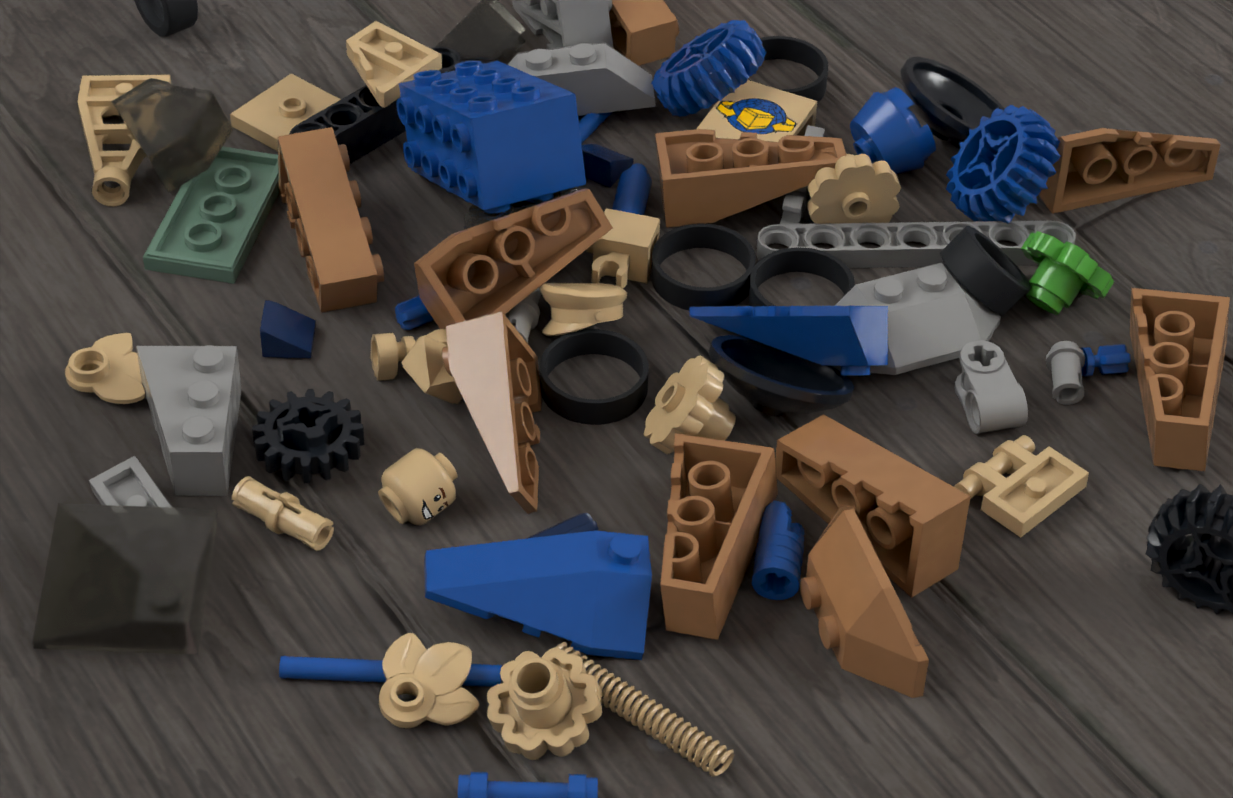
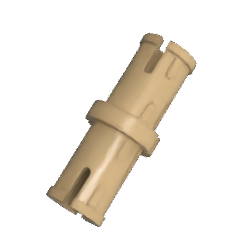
M250 476L241 479L233 491V506L262 519L265 522L266 528L276 534L286 533L289 536H293L315 551L323 549L333 535V521L300 505L297 497L288 492L280 494Z

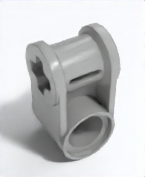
M975 340L964 345L959 357L962 373L957 376L954 388L965 410L972 432L980 434L1026 425L1028 419L1026 396L1021 385L1017 383L1001 348L985 340Z

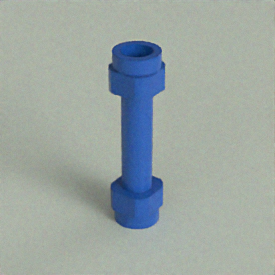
M471 772L470 775H459L458 798H597L598 777H586V774H569V783L488 781V772Z

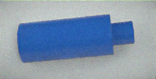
M636 163L630 169L622 172L612 206L613 210L639 215L645 214L652 179L644 165Z

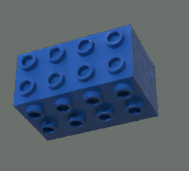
M465 61L456 64L455 71L442 74L438 70L422 71L413 75L414 80L399 83L401 98L397 100V112L406 129L407 142L403 145V152L407 165L412 171L428 179L429 182L443 187L447 192H451L464 199L465 202L479 207L486 213H500L511 209V204L523 200L543 202L552 199L554 192L586 185L575 93L500 61L482 64L481 61Z

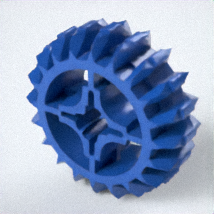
M731 20L728 23L719 24L716 28H709L705 33L696 36L688 44H683V47L673 53L669 60L662 63L661 68L656 71L651 84L656 91L657 98L663 107L669 110L672 116L682 117L696 114L701 109H708L717 101H722L728 94L734 93L735 89L740 85L747 83V79L756 74L758 67L762 65L766 51L756 31L750 28L745 20Z
M1009 105L1005 110L996 108L991 118L983 116L980 120V125L976 129L969 128L967 139L964 142H959L961 148L958 154L950 159L954 164L946 174L950 179L946 188L951 194L950 201L956 205L958 210L974 222L1002 221L1009 224L1015 214L1023 216L1026 206L1030 203L1037 204L1038 194L1041 190L1048 189L1046 185L1048 178L1057 173L1052 165L1059 160L1061 155L1056 150L1060 140L1055 136V129L1032 109L1028 110L1024 106L1017 108Z

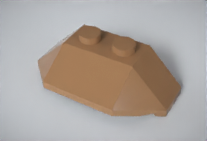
M850 504L840 506L808 554L806 577L800 580L803 603L808 610L814 609L819 620L818 627L821 641L826 649H833L843 670L911 698L923 696L929 659L922 645L919 644L912 630L911 622L853 507Z

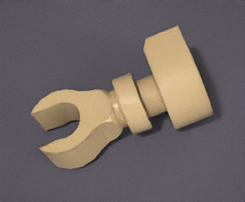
M446 329L434 330L424 335L447 345ZM394 333L373 334L371 337L370 359L377 381L394 379L398 371V362L404 360L421 337L415 340L413 336H404L401 338V342H397Z

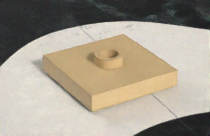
M291 73L230 114L231 126L278 151V136L289 135L291 129L297 124L341 99Z

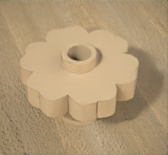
M846 154L847 156L840 157L835 164V168H821L816 173L815 179L808 184L807 188L811 199L807 204L811 220L815 224L889 223L892 215L900 207L896 195L900 192L901 186L896 173L891 170L888 162L877 161L872 163L866 154Z
M700 355L695 359L687 360L679 373L675 372L668 378L655 398L656 406L648 414L645 421L644 436L650 440L651 445L665 454H670L674 452L675 433L718 440L727 439L734 427L736 416L729 411L728 403L719 398L723 390L724 373L718 370L715 364Z
M560 648L549 649L542 658L532 651H525L517 656L515 660L507 662L501 667L500 675L503 683L497 684L488 690L487 701L489 706L487 716L493 729L502 733L504 743L510 752L522 754L530 760H536L542 757L549 749L552 754L563 757L572 752L575 747H579L587 742L589 739L587 724L598 720L602 715L600 703L601 689L597 679L593 675L587 674L581 657L571 653L567 654Z

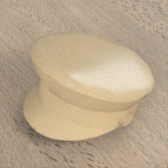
M544 283L539 287L543 298L551 305V320L542 330V333L546 336L568 334L597 323L614 321L623 317V302L627 298V292L620 286L603 283Z

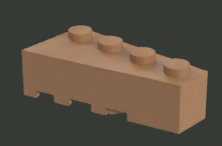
M612 0L609 18L613 48L638 66L670 57L675 53V41L679 34V25L675 15L670 11L664 0Z

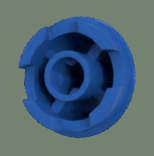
M897 87L883 93L874 92L850 122L851 134L855 141L853 146L857 155H868L872 163L886 161L891 170L896 174L923 168L924 161L928 159L930 154L936 151V144L928 124L921 127L918 119L909 109L914 104L913 101Z

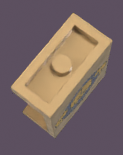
M747 80V83L740 85L735 89L734 93L728 94L722 101H717L697 129L715 130L716 138L740 139L742 132L757 133L758 139L778 142L786 135L804 136L807 125L815 126L817 101Z

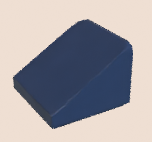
M597 144L582 145L585 177L607 187H611L620 178L622 172L633 165V158Z
M265 300L260 326L262 357L311 358L316 320L277 302Z

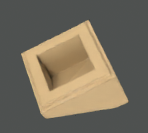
M422 336L401 362L403 368L424 393L452 404H458L463 397L453 376L447 373L442 358V349L447 345Z

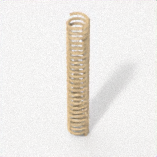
M566 642L560 643L555 647L560 649L563 647L562 650L566 653L569 652L581 657L585 669L589 666L587 674L592 675L596 670L594 677L597 681L603 674L598 684L601 689V697H603L600 703H604L605 708H610L612 712H617L619 717H624L626 721H631L633 726H638L642 731L645 730L647 735H652L656 740L659 739L661 744H666L668 749H673L675 753H680L682 758H688V761L691 763L695 762L696 767H702V770L709 772L710 776H718L729 767L734 758L733 749L727 751L726 745L720 746L719 740L713 741L712 736L706 737L704 731L698 732L697 726L691 728V723H684L683 717L677 718L676 713L670 714L669 708L663 709L662 704L656 705L655 699L649 700L648 695L642 696L641 690L635 691L634 686L628 687L627 682H621L620 677L615 678L614 673H608L607 668L601 669L600 664L594 665V661L587 660L586 655L581 656L580 651L574 652V648L567 647ZM610 678L608 684H607L606 687L603 689V686L605 685V683L607 682V680ZM616 684L615 688H614L613 691L610 693L612 687ZM623 688L621 694H620V695L618 696V698L616 699L618 693H619L620 690ZM720 763L723 764L719 770L713 771Z

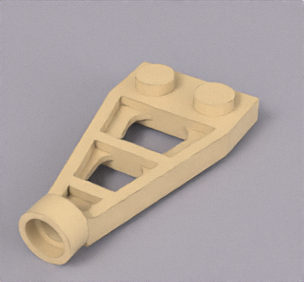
M170 75L82 76L77 102L95 175L92 194L99 203L106 206H119L127 201L131 180L169 114L172 92ZM112 115H141L136 124H103L102 117H110ZM103 144H131L129 150L103 151ZM105 181H114L119 183L120 186L110 188L105 185Z

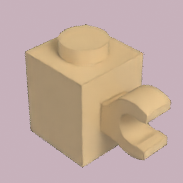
M606 208L604 214L613 229L587 249L588 253H593L591 282L599 283L600 279L607 275L616 277V286H620L622 289L627 285V280L647 283L652 269L653 248L659 240L660 218Z

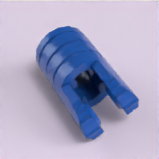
M775 500L766 506L763 512L757 541L752 586L759 595L767 599L785 600L794 596L799 590L805 530L799 522L791 523L792 511L785 502Z

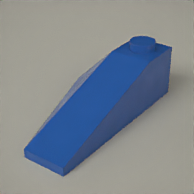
M888 306L690 307V317L823 366H841V375H870V366L888 365Z

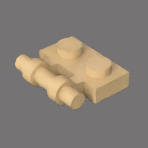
M1026 435L1020 436L1015 441L1007 440L994 449L991 459L985 463L977 462L964 472L963 479L954 486L971 496L970 499L975 495L983 496L981 511L1020 538L1082 491L1087 485L1089 472L1050 446L1037 456L1034 455L1032 452L1035 450V444ZM1004 473L1011 474L1007 478L1003 476Z

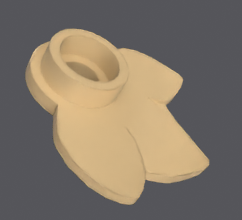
M131 333L109 335L97 340L92 347L74 352L70 356L69 363L65 369L66 381L69 386L81 392H94L100 399L115 404H130L143 400L145 398V390L141 382L138 355L136 352H132L133 340Z
M407 633L400 636L387 650L382 662V669L387 681L379 692V707L384 717L397 727L413 728L425 720L447 726L462 722L478 709L479 702L468 690L461 687L471 669V649L462 644L446 642L433 645L426 650L421 640L415 634ZM411 694L417 698L413 701L405 702L397 696Z

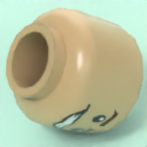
M416 448L383 472L381 476L383 488L378 491V494L385 508L399 523L404 524L408 521L414 525L422 526L454 502L456 491L453 481L458 478V475L452 463L442 453L433 456L424 449Z

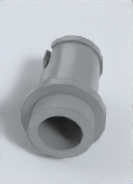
M1071 341L1055 343L1046 355V365L1052 371V396L1054 399L1056 398L1058 403L1064 405L1078 403L1083 399L1085 393L1081 368L1085 364V354L1076 343Z

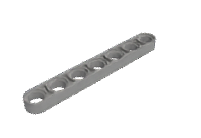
M1002 221L774 224L762 228L758 233L756 256L759 261L764 256L779 250L767 246L777 243L786 245L789 248L801 247L824 251L840 259L848 268L926 267L938 263L945 264L940 252L966 226H970L988 237L1017 266L1038 265L1028 259L1021 250L1030 233L1035 234L1039 231L1051 235L1063 243L1070 242L1075 244L1076 233L1073 228L1060 221H1011L1009 224ZM912 241L925 244L926 247H911L905 243ZM997 241H1012L1014 243H1017L1018 245L1004 246L1002 244H999ZM870 242L881 247L866 248L861 246L860 243ZM828 243L833 245L834 248L822 249L815 247L813 244Z

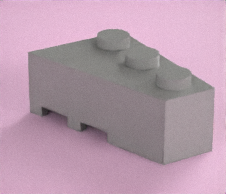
M512 0L513 8L534 35L544 34L550 44H547V49L575 46L582 43L593 44L602 42L607 43L613 48L609 18L612 0Z
M136 346L141 382L145 390V399H147L152 421L155 431H157L162 453L175 495L228 496L242 391L237 346Z

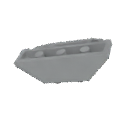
M605 42L582 43L575 46L519 52L508 64L511 67L575 93L578 116L590 113L598 114L656 107L654 87L651 84L653 81L652 75Z
M943 263L856 284L835 305L888 306V365L870 366V373L897 375L959 358L962 347L967 343L975 340L989 341L994 330L999 326L1001 319L998 313L985 306L973 296ZM833 366L841 371V366Z

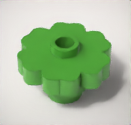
M1037 231L1035 234L1030 233L1021 247L1024 255L1038 264V268L1029 281L1031 288L1026 297L1035 305L1051 314L1059 315L1063 307L1069 308L1078 292L1098 299V297L1105 298L1115 282L1111 274L1098 267V263L1091 259L1086 251L1073 243H1063L1051 235Z

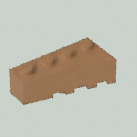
M333 127L278 136L279 195L282 203H287V217L291 229H296L297 244L301 257H306L307 274L321 313L377 302V283L384 282V271L380 255H372L369 245L373 243L369 219L367 216L360 217L357 209L361 207L358 183L356 180L349 181L346 173L350 171L348 151L345 144H337Z
M1131 288L1130 337L1154 466L1197 471L1206 470L1227 345L1230 297Z
M824 414L777 440L775 458L777 479L828 524L840 506L850 504L887 576L909 596L914 597L958 570L971 496Z
M675 433L674 463H672L671 496L670 500H668V526L664 542L660 583L666 631L718 640L757 546L765 507L773 502L778 495L775 452L772 447Z

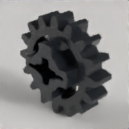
M307 389L305 397H297L292 391L287 392V402L281 403L274 399L270 400V412L259 411L257 413L258 425L252 426L257 460L265 461L268 473L282 469L283 480L289 481L295 474H301L304 483H310L312 474H320L323 479L330 480L331 469L336 468L339 471L346 472L349 470L348 459L359 460L361 457L360 446H363L365 442L360 411L351 410L350 400L347 398L337 403L334 402V393L332 391L325 393L322 398L315 397L313 389Z

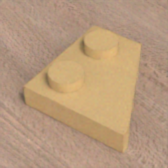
M378 21L373 22L346 40L347 56L378 104L384 108L401 97L399 83L414 80L413 75L418 72L427 70L439 71L442 69V54Z

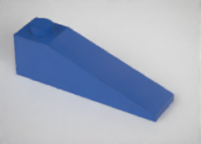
M595 530L426 550L424 557L425 598L484 619L498 615L524 624L522 632L538 638L541 632L544 631L572 641L571 647L575 651H580L587 655L642 659L652 581L648 536Z

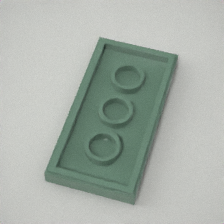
M204 144L143 256L144 269L235 284L279 194L278 155Z

